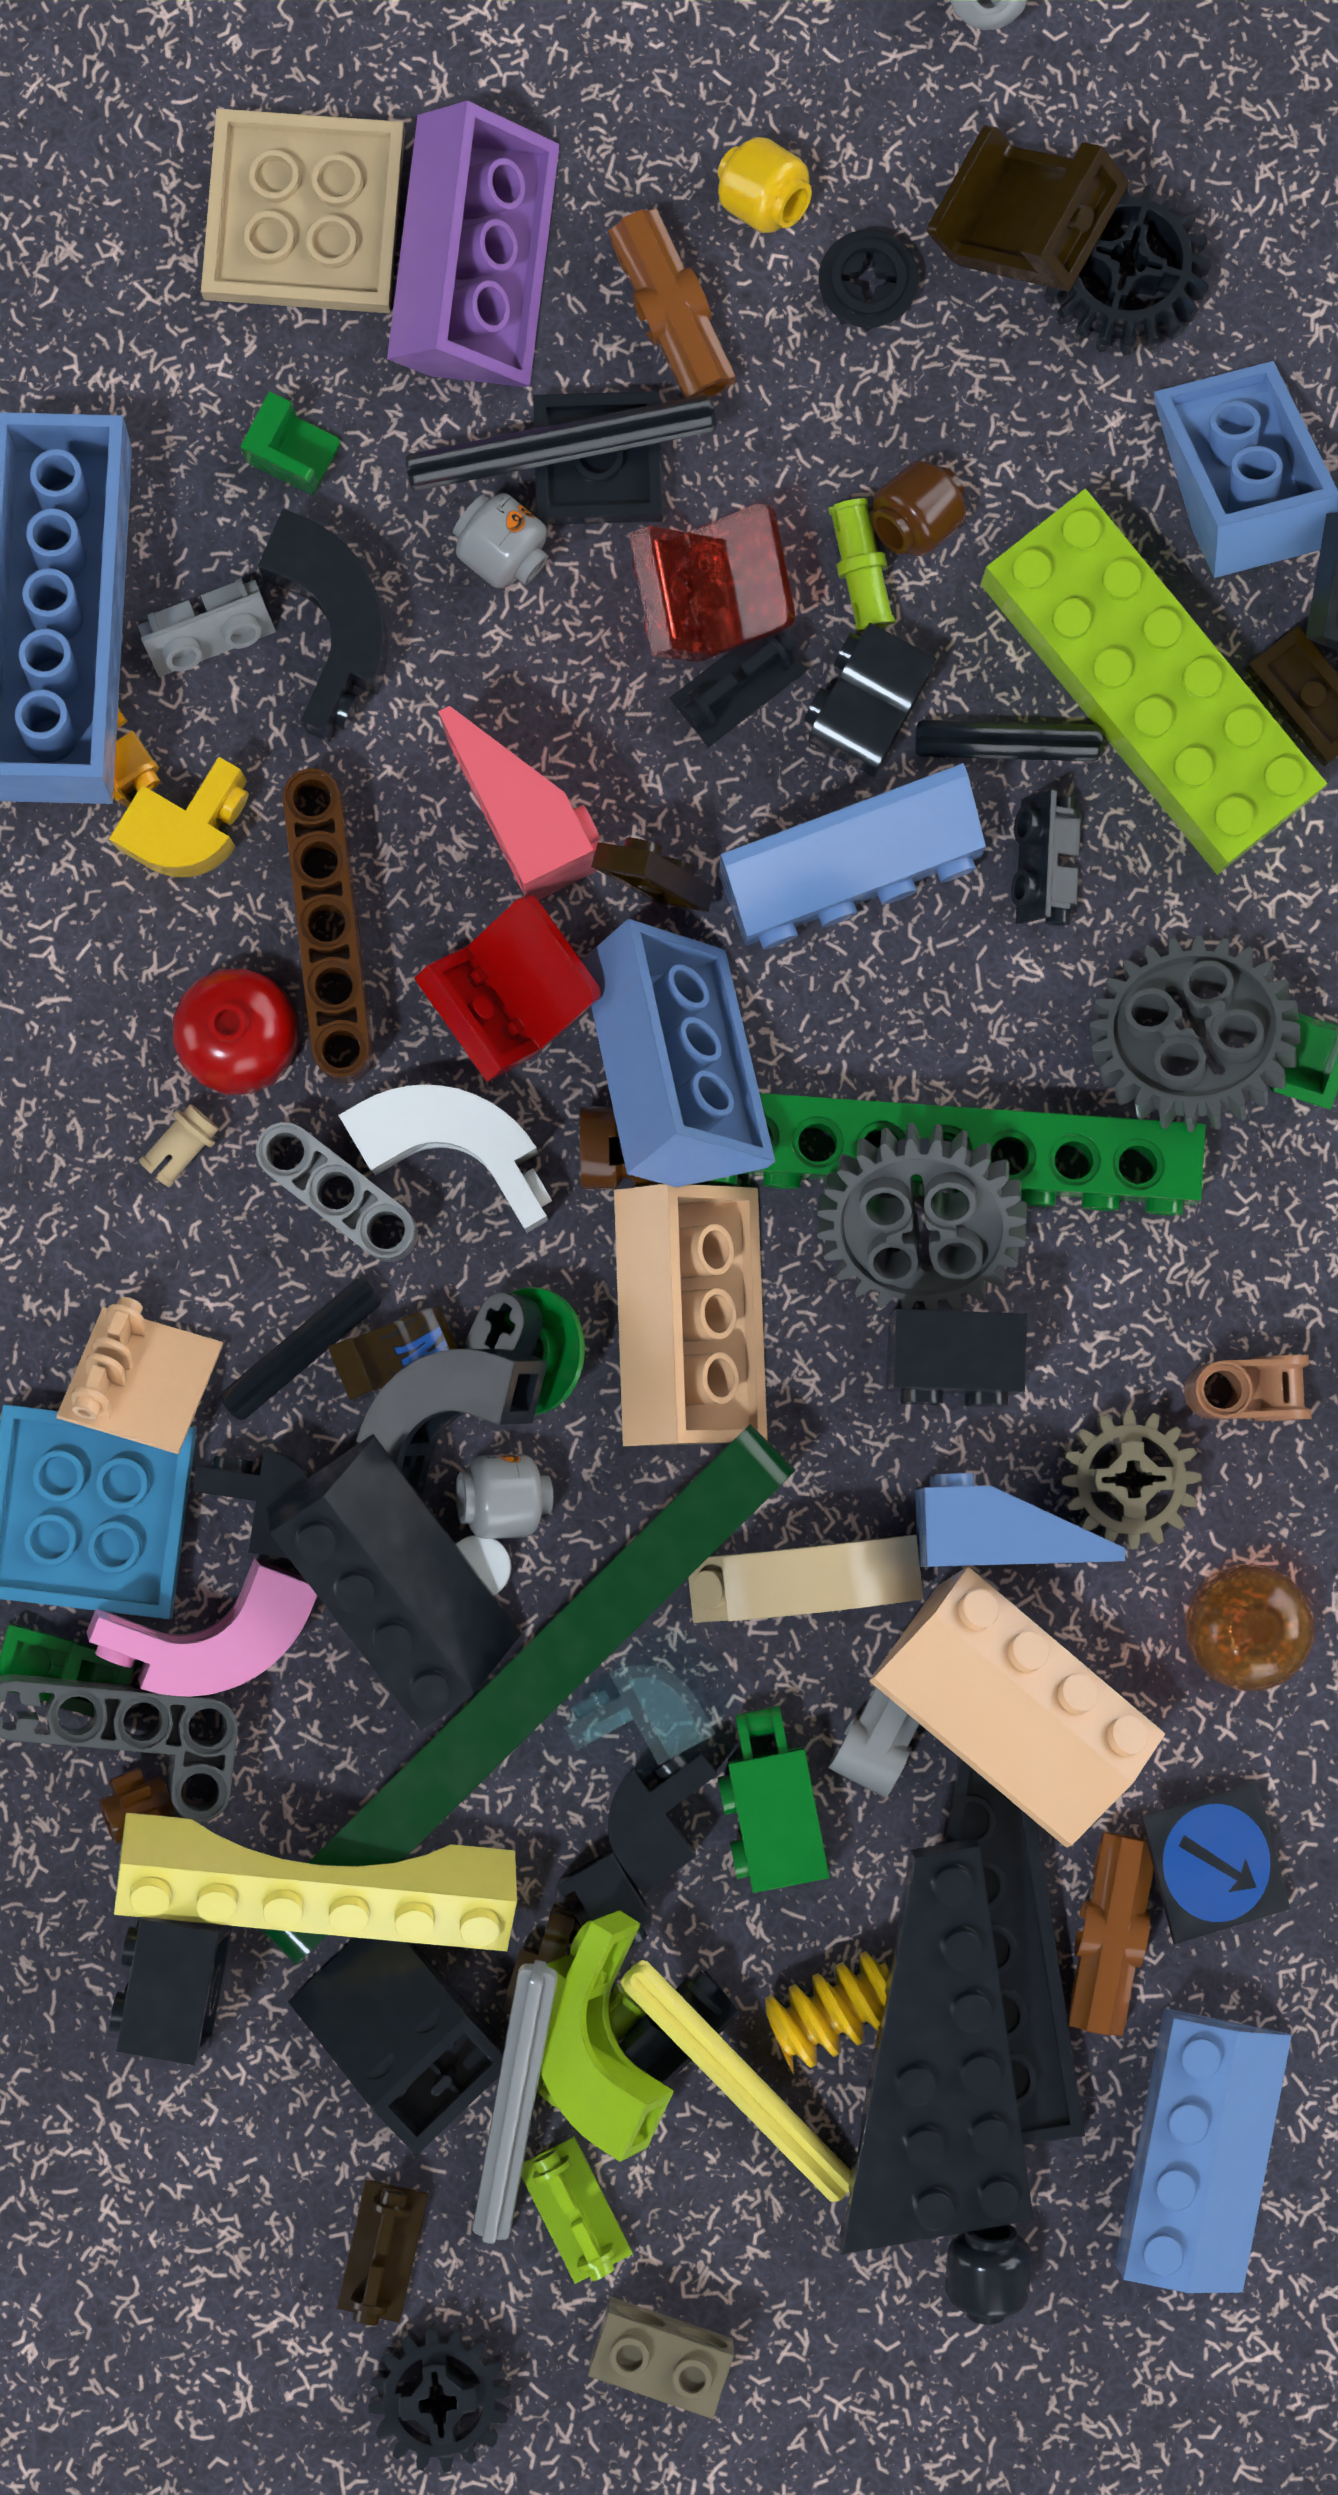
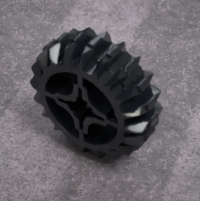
M1152 183L1144 187L1141 197H1133L1131 187L1128 185L1105 228L1128 226L1126 233L1114 241L1098 239L1082 268L1085 270L1086 277L1098 281L1103 287L1106 295L1105 304L1095 299L1087 291L1079 275L1069 292L1047 287L1044 293L1046 303H1063L1055 317L1058 325L1067 324L1075 318L1079 320L1073 335L1076 342L1086 339L1090 330L1099 334L1096 342V349L1099 353L1107 350L1112 337L1120 338L1119 346L1124 356L1132 353L1136 337L1138 336L1142 345L1149 352L1157 348L1159 332L1171 340L1175 339L1181 331L1179 320L1185 322H1192L1198 312V307L1194 301L1203 300L1209 288V285L1201 277L1208 275L1212 266L1211 258L1199 255L1207 244L1206 234H1188L1196 220L1194 212L1184 213L1178 217L1173 215L1178 202L1175 194L1165 198L1162 205L1152 201L1155 195V188ZM1147 233L1154 236L1166 248L1174 268L1167 266V259L1153 254L1149 249L1146 241ZM1129 246H1133L1134 251L1130 261L1133 263L1132 276H1127L1123 289L1119 291L1117 288L1121 276L1118 273L1120 269L1119 261L1120 259H1125ZM1157 291L1168 294L1163 300L1148 308L1131 311L1123 310L1126 301L1132 296L1138 294L1155 296Z

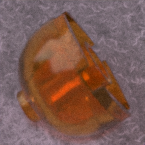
M1237 1564L1212 1573L1195 1590L1185 1613L1186 1640L1194 1662L1211 1680L1236 1691L1263 1692L1286 1683L1305 1665L1314 1644L1315 1618L1305 1593L1288 1575L1265 1565Z

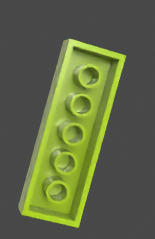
M1086 488L986 566L980 585L1094 725L1101 727L1102 735L1217 875L1312 801L1327 785L1323 777Z

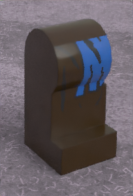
M441 1306L419 1311L381 1328L327 1347L347 1395L353 1402L380 1392L398 1372L416 1360L436 1352L459 1349Z

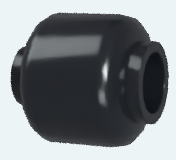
M1011 2225L959 2233L953 2236L947 2251L945 2293L951 2304L960 2311L965 2312L967 2318L971 2321L983 2325L998 2324L1005 2317L1016 2314L1026 2306L1029 2297L1032 2265L1031 2248Z

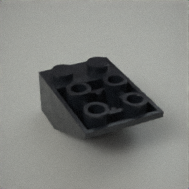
M355 1937L288 2001L370 2108L415 2156L431 2143L500 2075L505 2041L413 1943Z

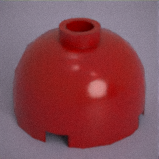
M219 969L197 979L181 996L173 1016V1046L183 1068L202 1086L225 1095H251L274 1085L290 1066L300 1044L299 1018L289 996L272 979L249 969Z

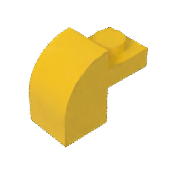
M218 757L186 811L141 785L109 840L119 851L157 873L171 877H193L207 873L221 865L236 848L231 838L219 831L218 828L222 822L228 825L233 824L242 812L249 793L243 790L247 779L241 769Z

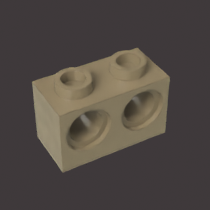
M610 2296L590 2356L588 2377L713 2419L734 2357L733 2338Z

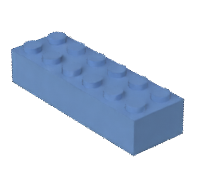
M0 412V801L113 804L132 446L123 415Z

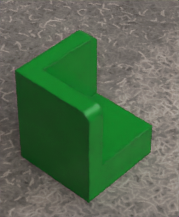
M269 391L240 447L248 464L314 496L340 447V442L336 436L298 418L292 402Z
M1298 1013V1021L1295 1023L1300 1024L1301 1042L1298 1045H1294L1297 1058L1296 1066L1283 1068L1286 1079V1086L1283 1089L1269 1086V1089L1275 1093L1331 1110L1338 1092V1025Z

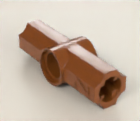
M657 208L652 210L641 209L623 217L618 224L608 230V238L612 249L614 248L619 264L634 291L631 295L640 321L647 319L651 331L646 332L650 342L654 346L659 344L684 399L700 395L712 397L723 392V390L735 383L736 376L732 370L731 363L722 349V344L710 323L712 316L709 304L695 273L690 267L684 268Z
M1102 1831L1100 1841H1098L1099 1848L1093 1868L1089 1899H1084L1079 1918L1085 1919L1083 1932L1076 1931L1074 1953L1075 1956H1078L1067 2021L1068 2026L1087 2032L1123 2037L1124 2028L1127 2024L1128 2006L1131 2000L1135 1968H1141L1148 1944L1150 1911L1146 1910L1154 1868L1146 1839Z

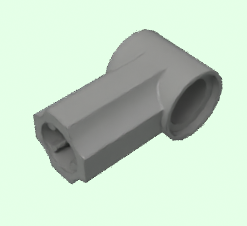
M874 1686L859 1718L854 1717L844 1733L846 1738L841 1748H836L828 1768L886 1798L893 1789L912 1750V1746L909 1743L919 1723Z

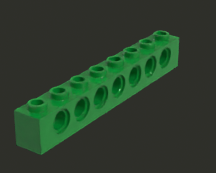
M759 1093L768 1132L771 1137L775 1162L768 1168L742 1173L743 1175L763 1176V1187L801 1189L802 1179L825 1180L827 1173H837L839 1156L841 1154L857 1159L858 1140L862 1138L866 1139L872 1134L882 1133V1129L888 1128L897 1140L906 1139L908 1123L915 1124L920 1138H929L934 1126L941 1124L943 1138H948L952 1141L961 1131L968 1132L967 1149L970 1151L984 1143L990 1144L991 1150L995 1144L1000 1142H1010L1018 1146L1024 1156V1166L1020 1173L1009 1175V1180H1020L1021 1201L1027 1202V1206L1055 1207L1056 1196L1082 1198L1081 1209L1120 1211L1121 1200L1145 1202V1213L1180 1216L1184 1213V1205H1194L1201 1201L1206 1124L1197 1123L1194 1132H1188L1185 1122H1172L1167 1129L1161 1128V1122L1157 1120ZM811 1129H821L827 1132L834 1141V1154L829 1159L821 1162L808 1160L799 1149L798 1140L800 1136ZM1072 1146L1083 1152L1087 1159V1171L1083 1178L1068 1179L1058 1172L1055 1166V1155L1059 1148ZM1138 1151L1148 1159L1151 1172L1145 1183L1134 1184L1122 1176L1119 1170V1160L1123 1152ZM738 1174L701 1183L737 1185ZM918 1174L912 1175L915 1198H925L922 1177ZM947 1188V1189H954V1193L961 1192L960 1190H958V1189H956V1188Z

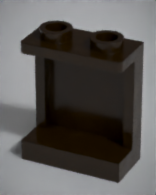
M984 125L929 222L927 233L947 257L961 267L1069 292L1130 182L1103 146L1082 142L1072 159L1015 147L1008 142L997 127Z

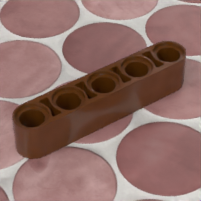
M307 768L297 771L288 779L283 789V808L311 1051L315 1063L329 1079L337 1083L349 1084L359 1081L369 1072L373 1064L374 1048L346 808L342 793L335 780L328 773L320 769ZM322 789L331 795L330 804L322 814L306 816L298 811V804L302 795L309 790ZM330 851L338 856V864L335 871L329 877L314 879L306 874V863L315 852ZM329 912L337 913L345 918V929L336 940L323 942L313 937V925L322 914ZM336 974L347 976L353 983L352 992L347 1000L337 1005H330L321 1001L320 987L328 977ZM341 1037H351L357 1040L360 1045V1053L357 1060L351 1066L336 1068L328 1063L327 1050L333 1041Z

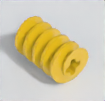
M866 1951L860 1953V1974L857 1976L843 1962L835 1965L837 1985L833 1987L819 1973L813 1975V1996L810 1998L796 1984L788 1987L790 2007L786 2009L772 1995L765 1998L766 2015L793 2074V2055L796 2054L809 2068L818 2065L817 2044L820 2043L835 2057L841 2054V2033L844 2032L859 2046L865 2043L864 2022L867 2021L876 2031L878 2030V2026H881L886 2001L885 1987L889 1969L885 1960L883 1964L879 1965Z

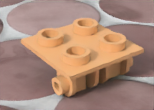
M120 1297L117 1304H112L108 1308H102L56 1415L57 1419L179 1454L223 1347V1342L146 1320L141 1315L143 1306L138 1301L128 1297Z

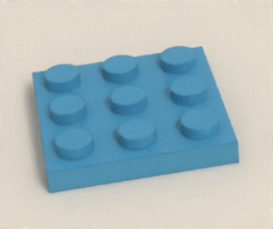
M3 1405L0 1422V1599L96 1610L97 1608L105 1612L172 1619L197 1428H189L180 1453L175 1454L57 1419L58 1411Z

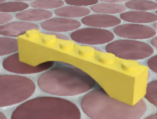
M126 1813L114 1915L507 1952L517 1904L515 1850L450 1844L427 1855L396 1863L359 1867L325 1866L284 1860L247 1849L216 1835L192 1819Z

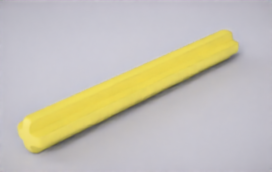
M641 1960L634 1964L621 1979L624 1991L829 2201L838 2202L842 2200L849 2192L851 2170L648 1961Z

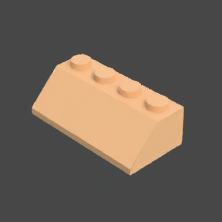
M658 1184L614 1190L623 1446L731 1443L750 1424L767 1440L758 1188L692 1184L674 1187Z
M966 1567L935 1588L869 1680L1066 1848L1072 1846L1134 1783L1165 1736V1733L970 1567Z

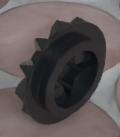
M878 230L851 232L834 242L822 259L818 277L823 306L830 309L841 325L848 323L860 327L865 332L884 325L891 327L907 310H910L917 293L919 281L918 268L910 250L896 237ZM866 258H872L871 268H874L875 277L886 281V285L876 286L870 303H864L865 296H862L861 286L851 284L850 278H859L861 276L862 268L866 265Z

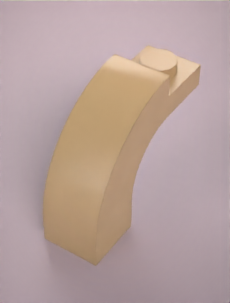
M916 1535L710 1556L688 1577L693 1623L727 1620L729 1622L793 1616L923 1599Z

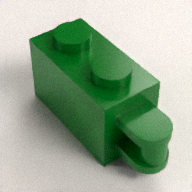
M779 1705L735 1714L743 1757L727 1760L730 1775L717 1778L724 1814L738 1813L742 1839L730 1841L737 1879L750 1877L753 1893L829 1879L803 1745L792 1748L787 1747ZM774 1733L777 1750L753 1755L750 1738Z

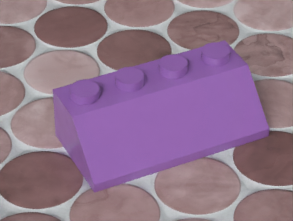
M469 101L417 116L387 354L388 360L432 377L519 387L530 386L560 144Z

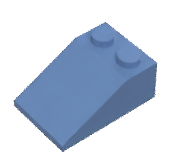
M1274 361L1154 392V403L1190 525L1214 578L1321 549L1326 514L1338 512V490Z
M974 1473L936 1474L935 1476H930V1487L915 1490L916 1532L920 1567L1125 1561L1124 1547L991 1485L974 1486Z

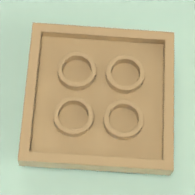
M216 109L201 284L203 299L209 301L391 314L405 142L404 122Z

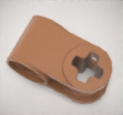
M1309 1355L1251 1357V1360H1224L1200 1365L1190 1373L1185 1381L1184 1395L1186 1403L1193 1413L1201 1418L1211 1420L1254 1419V1421H1287L1312 1419L1311 1409L1304 1405L1303 1368L1309 1365ZM1213 1373H1219L1226 1377L1231 1386V1398L1223 1408L1214 1407L1205 1397V1382Z

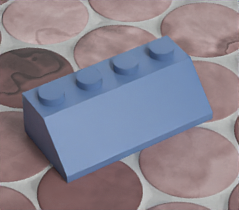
M964 763L721 854L719 877L745 945L760 941L763 950L774 948L797 938L798 933L795 927L819 919L822 927L832 926L857 915L858 912L855 905L878 896L881 905L890 904L917 892L914 882L938 874L940 882L944 883L974 871L976 866L973 860L982 857L986 844Z
M627 919L581 960L598 984L601 992L599 1000L591 1008L627 1174L674 1187H681L768 1168L775 1162V1157L726 951Z
M1164 2008L1115 2259V2266L1123 2280L1185 2293L1243 2292L1292 2037L1291 2034Z

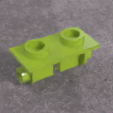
M575 2136L523 2163L521 2177L575 2284L588 2277L592 2281L599 2280L615 2270L613 2264L633 2255Z

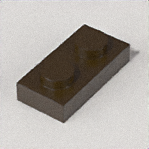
M1296 626L1249 663L1245 670L1325 767L1338 757V674L1311 640L1305 638L1306 634L1302 629Z
M627 837L624 846L598 842L591 865L592 868L654 902L709 912L715 888L693 875L695 866L679 859L661 856L663 851L661 846L638 838Z

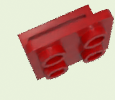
M530 894L514 901L467 947L427 965L414 978L486 1082L536 1056L594 1005L601 995L600 988L539 900Z

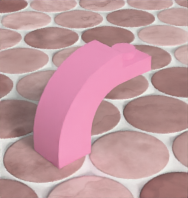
M254 1557L242 1590L233 1607L221 1620L204 1630L182 1635L163 1633L96 1608L86 1633L89 1642L98 1645L95 1652L97 1656L129 1668L132 1667L135 1659L144 1662L137 1678L141 1689L172 1696L193 1697L210 1695L244 1684L267 1670L282 1657L303 1629L317 1595L302 1575Z

